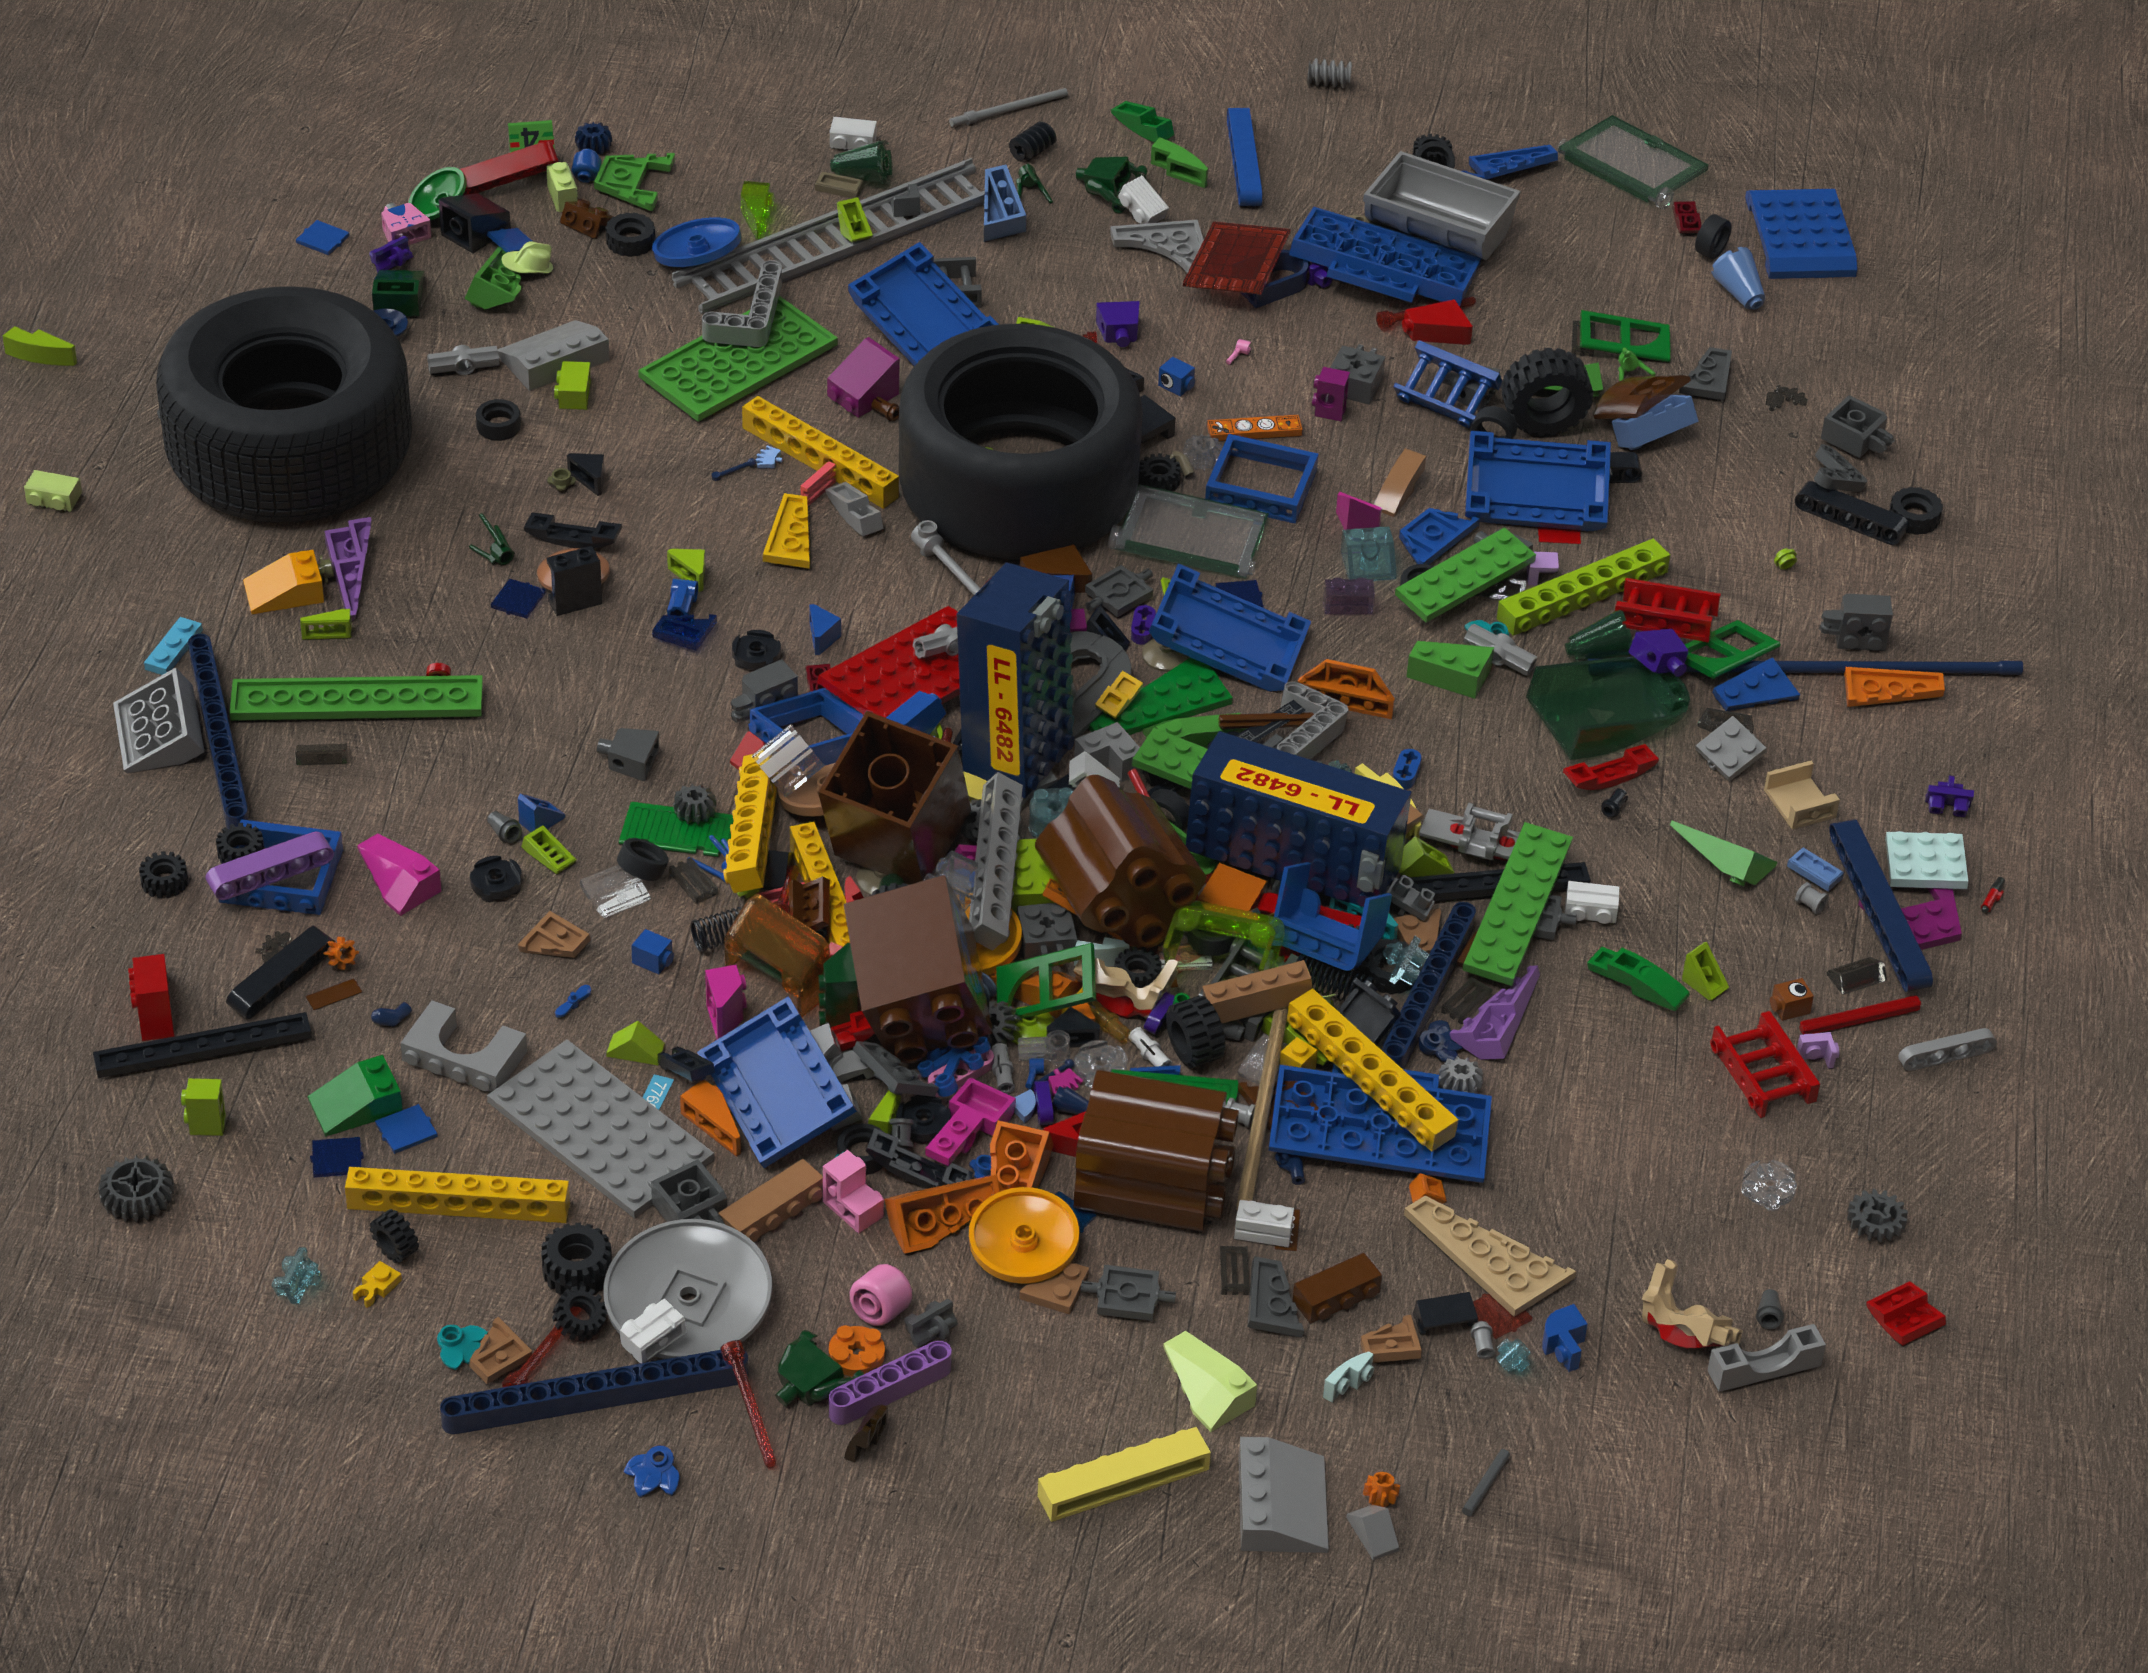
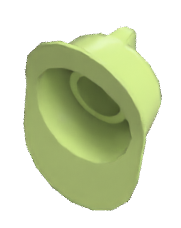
M529 241L523 245L520 251L507 252L501 259L502 264L506 268L517 273H550L553 270V265L550 262L552 248L549 244Z

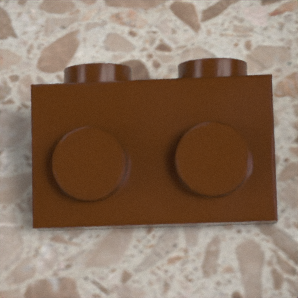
M578 199L573 202H565L560 223L592 238H597L601 226H607V222L614 216L609 215L608 210L604 208H594L590 206V202Z
M822 876L806 884H801L796 880L789 881V926L800 930L805 935L829 926L830 880Z

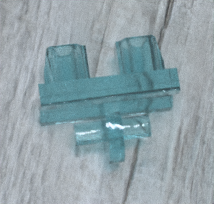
M1414 936L1409 946L1403 948L1400 942L1386 945L1383 954L1387 959V963L1389 965L1396 964L1388 981L1395 984L1400 978L1412 985L1417 979L1420 970L1409 963L1421 968L1429 956V953L1418 947L1421 941L1420 938Z
M299 1247L295 1256H285L282 1262L285 1276L275 1277L272 1282V1288L278 1296H287L291 1304H299L306 1288L309 1285L319 1284L322 1278L321 1272L317 1269L318 1264L308 1258L306 1247Z

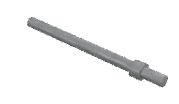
M1066 88L976 112L974 110L964 112V115L950 118L949 122L951 127L965 123L967 125L973 124L983 118L1066 97L1068 92Z

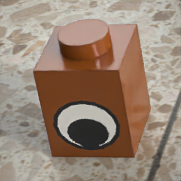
M1803 978L1774 985L1773 993L1770 997V1005L1772 1010L1777 1012L1783 1021L1810 1014L1814 995Z

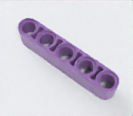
M316 831L215 866L207 872L205 879L216 898L226 900L323 866L332 860L334 851L324 835Z
M944 1341L931 1342L833 1389L829 1394L830 1420L838 1425L848 1424L865 1416L868 1410L874 1406H886L946 1377L951 1371L952 1349L950 1345Z

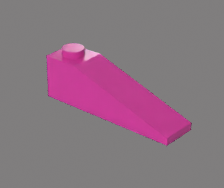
M378 833L357 845L367 868L370 869L376 886L381 891L384 902L400 916L442 892L440 870L423 855Z

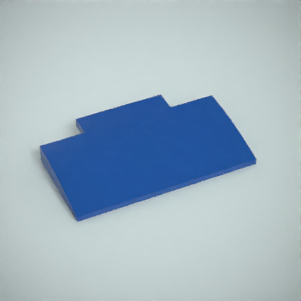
M1317 207L1312 208L1296 233L1289 253L1290 256L1329 267L1326 277L1408 302H1413L1416 294L1441 302L1455 299L1459 306L1481 262V258L1475 255Z
M1334 1063L1332 1072L1280 1065L1268 1151L1483 1183L1492 1096L1438 1088V1074L1403 1069L1459 1119L1455 1137L1431 1152L1425 1145L1420 1144L1416 1137L1406 1128L1400 1126L1397 1120L1387 1111H1384L1370 1095L1365 1094L1359 1085L1351 1078L1346 1077L1343 1071ZM1283 1081H1297L1293 1088L1282 1092V1087L1285 1086ZM1300 1092H1305L1308 1095H1301ZM1285 1100H1292L1295 1104L1287 1102ZM1312 1100L1318 1106V1111L1314 1110L1315 1107L1309 1105Z

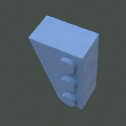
M1007 165L985 169L984 242L1026 232V213Z
M1670 395L1638 418H1617L1612 421L1618 446L1635 450L1641 448L1643 444L1699 421L1692 396Z

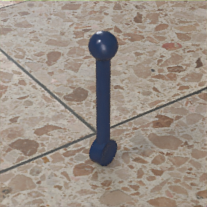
M749 458L747 462L725 471H715L711 474L712 480L719 481L722 476L748 466L754 467L756 460Z
M1067 1059L1058 1070L1061 1073L1065 1069H1072L1075 1063L1072 1059ZM1052 1071L1041 1079L1034 1081H1047L1049 1076H1055ZM1034 1081L1030 1088L1032 1091H1034Z

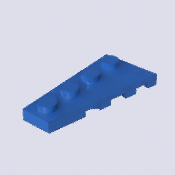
M1551 145L1469 156V165L1483 179H1490L1557 161L1558 152Z

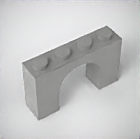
M435 1001L429 1003L401 1041L402 1061L488 1092H492L504 1084L527 1053L526 1033L503 1025L488 1046L479 1052L456 1054L447 1050L443 1045L457 1027L455 1008Z

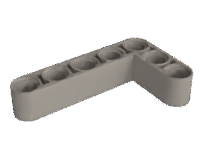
M768 260L762 264L749 315L722 312H707L703 314L702 338L712 343L761 347L767 344L782 287L781 263L775 260Z
M1288 682L1284 685L1280 707L1295 700L1306 710L1304 712H1312L1314 715L1281 741L1277 749L1311 759L1344 731L1348 707L1346 704L1298 682Z

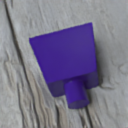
M1139 301L1101 302L1096 304V324L1105 342L1117 343L1119 347H1126L1130 342L1137 341Z
M1673 629L1636 632L1629 649V653L1654 673L1672 672L1676 677L1685 673L1687 667L1684 663L1689 652Z

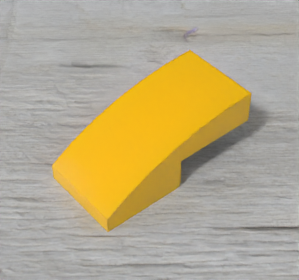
M1122 670L1111 687L1108 685L1095 703V707L1116 719L1140 692L1143 683Z

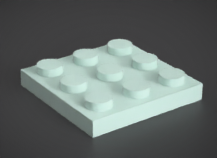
M1886 832L1885 841L1890 887L1968 888L1963 834Z

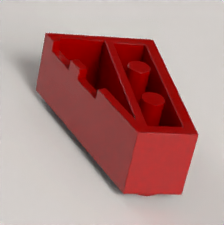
M158 954L132 958L133 968H128L132 1009H138L142 1041L174 1037L165 955Z

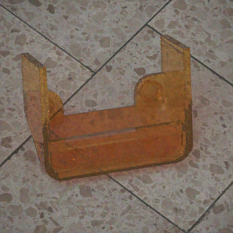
M755 894L746 901L724 937L725 966L736 964L752 952L782 973V986L787 993L797 997V1010L801 1017H804L819 1005L818 994L823 993V991H819L818 975H823V963L830 958L829 945L820 934L762 895Z

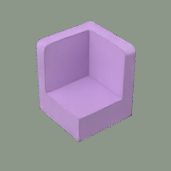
M1534 552L1536 560L1527 566L1528 585L1537 586L1539 573L1558 572V553Z

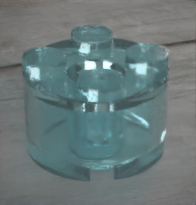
M1067 787L1061 789L1049 788L1037 789L1034 792L1029 806V832L1034 838L1036 836L1039 837L1049 822L1055 820L1064 811L1069 796L1073 792L1072 789Z

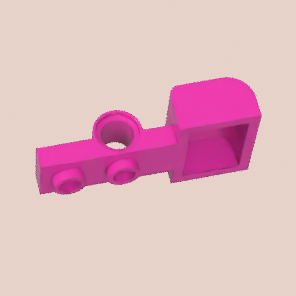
M970 1077L949 1101L952 1118L926 1147L925 1156L949 1166L960 1152L967 1153L971 1149L976 1133L979 1130L993 1136L998 1120L1009 1123L1015 1111L1016 1098Z

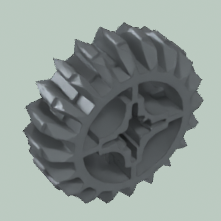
M137 1154L131 1160L125 1157L124 1162L115 1161L114 1167H107L106 1174L101 1175V1183H99L98 1187L100 1202L105 1206L107 1213H112L115 1219L122 1217L127 1222L130 1218H133L137 1223L139 1218H145L148 1221L150 1215L158 1216L160 1210H167L168 1203L172 1202L175 1190L173 1176L168 1171L166 1164H161L158 1158L151 1161L147 1155L145 1158L140 1159Z

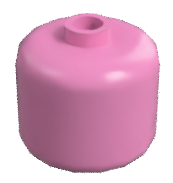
M888 1264L875 1266L855 1281L850 1289V1302L853 1310L859 1318L873 1326L887 1324L908 1308L912 1300V1288L909 1280L899 1269Z

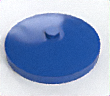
M720 217L701 218L681 223L666 230L655 239L652 249L656 261L660 264L671 267L695 266L711 262L730 253L739 245L742 236L739 225L731 219Z

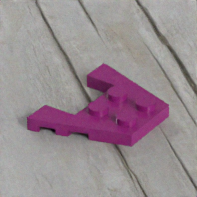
M1927 888L1934 901L1901 908L1921 950L1960 941L1962 932L1953 889ZM1859 899L1858 905L1864 910V907Z

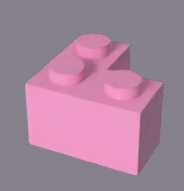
M846 1150L823 1166V1203L857 1233L862 1232L884 1217V1199L878 1191L873 1190L866 1184V1165L860 1157H856L849 1150Z

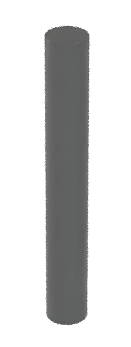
M1506 1449L1499 1451L1462 1508L1463 1514L1472 1516L1509 1459V1451Z

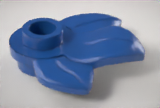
M661 1445L652 1447L646 1454L634 1456L628 1461L624 1469L625 1474L635 1477L634 1487L639 1497L649 1494L658 1486L666 1494L672 1496L680 1480L679 1472L673 1466L674 1456L672 1451L668 1447ZM656 1456H664L661 1462L654 1461Z

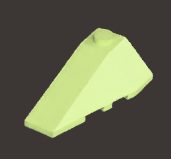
M1187 1331L1164 1343L1165 1352L1174 1372L1178 1374L1181 1388L1190 1401V1408L1193 1414L1210 1432L1255 1407L1257 1384L1238 1365Z

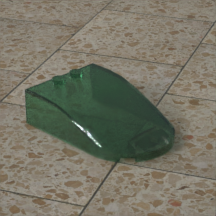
M1615 657L1536 666L1526 694V698L1570 760L1610 754L1651 737L1679 722L1685 716L1690 703L1687 687L1679 677H1676L1672 672L1654 673L1635 657Z

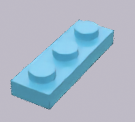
M180 617L145 660V670L160 675L172 670L189 649L188 639L203 631L202 623Z

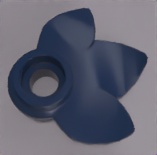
M1444 1020L1430 1023L1428 1030L1423 1031L1419 1036L1420 1050L1427 1055H1436L1443 1062H1446L1447 1058L1454 1060L1458 1056L1457 1051L1463 1049V1047L1451 1039L1450 1032L1452 1030H1450L1449 1023Z

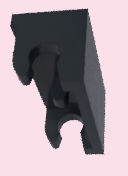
M1470 1292L1417 1300L1413 1311V1317L1415 1318L1420 1335L1426 1334L1429 1328L1467 1322L1468 1327L1473 1326L1474 1322L1478 1320Z

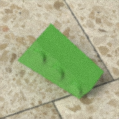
M1417 641L1409 655L1406 677L1475 699L1492 669L1494 647Z

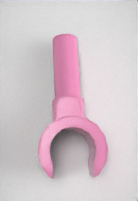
M1239 339L1234 352L1226 360V363L1230 365L1240 353L1248 355L1251 350L1249 347L1251 342Z

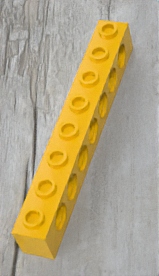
M756 396L742 406V428L816 471L829 461L836 464L834 469L836 475L833 478L836 479L837 483H849L866 494L870 502L882 509L899 498V476L759 396Z
M768 751L743 756L742 766L739 767L740 781H737L736 809L732 811L734 822L730 825L731 839H728L729 854H726L727 868L723 870L724 880L726 884H730L733 893L763 888L778 785V780L774 783L771 780L779 774V771L769 778L760 768L761 765L774 756V753L769 755L760 764H757L756 761Z
M815 822L790 826V850L793 852V857L803 882L806 884L822 876L830 880V925L826 927V940L828 945L832 942L844 946L850 943L844 910L846 899Z
M1313 988L1289 1003L1287 1021L1291 1027L1297 1029L1305 1036L1311 1045H1315L1329 1061L1333 1062L1343 1071L1346 1077L1351 1078L1360 1086L1365 1094L1370 1095L1384 1111L1391 1114L1400 1126L1413 1134L1420 1144L1425 1145L1432 1152L1455 1137L1459 1119Z
M349 1167L345 1184L347 1209L386 1212L389 1209H393V1211L396 1210L399 1213L567 1223L570 1205L569 1181Z

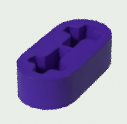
M1141 605L1134 611L1131 640L1136 644L1145 645L1153 638L1149 633V629L1155 618L1156 611L1151 606Z
M1167 991L1163 994L1149 1014L1143 1027L1144 1030L1154 1035L1159 1032L1166 1022L1167 1010L1173 1004L1174 995Z
M1034 1081V1095L1039 1126L1053 1125V1106L1049 1082Z

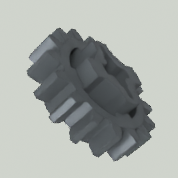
M1873 1189L1872 1194L1863 1190L1861 1196L1854 1195L1853 1201H1850L1847 1220L1851 1221V1229H1859L1857 1235L1861 1236L1865 1233L1868 1235L1867 1239L1869 1241L1873 1237H1877L1879 1242H1882L1883 1237L1891 1241L1894 1234L1900 1236L1902 1229H1905L1908 1211L1903 1209L1904 1202L1897 1203V1196L1888 1197L1886 1190L1882 1194H1878L1876 1189Z

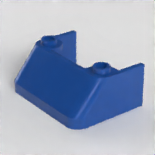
M1305 862L1284 867L1271 927L1273 940L1281 946L1345 971L1358 968L1384 935L1392 894L1386 893L1365 899L1358 930L1319 914L1321 907L1320 897L1315 891L1306 888L1311 863Z

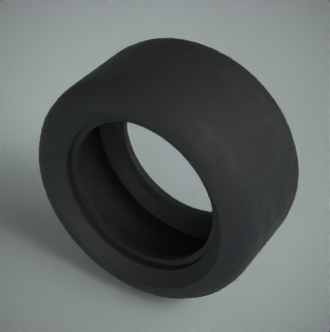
M1001 324L981 327L953 336L931 349L918 361L909 373L901 393L899 405V480L904 498L912 512L921 522L929 520L937 524V533L945 541L976 554L1001 559L1020 560L1024 556L1073 544L1077 550L1086 547L1106 535L1124 518L1133 503L1137 491L1143 416L1138 387L1128 370L1113 354L1092 340L1063 329L1036 324ZM1021 428L1052 433L1069 440L1073 444L1048 452L1019 454L988 449L967 439L987 431Z

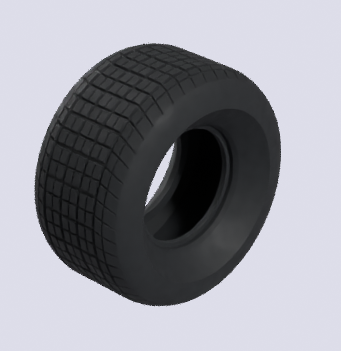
M286 286L255 289L223 298L188 318L172 335L159 361L156 387L164 449L168 461L176 476L193 495L224 513L249 520L283 523L314 520L343 512L362 503L380 491L398 471L408 451L412 434V418L407 362L402 346L392 329L378 314L364 304L344 295L315 288ZM286 397H307L324 400L313 405L286 410L246 408L262 401Z

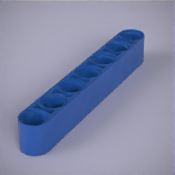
M1227 108V127L1239 206H1262V186L1250 108Z

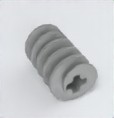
M1317 58L1314 59L1312 64H1310L1309 60L1307 84L1311 85L1313 79H1315L1316 86H1319L1323 80L1325 87L1328 86L1330 81H1332L1334 88H1336L1338 82H1340L1341 88H1345L1347 83H1349L1350 87L1352 63L1349 62L1347 67H1344L1343 61H1340L1337 67L1334 60L1331 61L1329 66L1326 59H1323L1321 65H1319Z

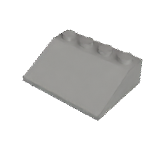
M577 320L497 349L498 356L529 391L557 381V370H561L562 361L590 362V368L610 361L609 339L598 327Z
M177 668L170 670L113 703L123 768L126 773L184 764L204 752L193 685Z
M1240 1437L1238 1468L1241 1551L1328 1553L1324 1456L1269 1437Z

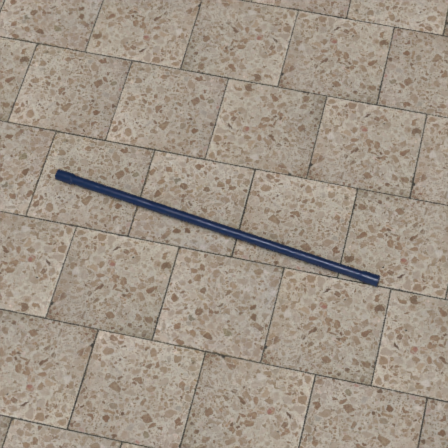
M1587 660L1588 673L1652 672L1639 660ZM1750 661L1727 673H1743L1765 661ZM1776 661L1784 673H1845L1846 667L1943 674H2023L2022 661ZM1685 664L1687 667L1685 672L1701 673Z

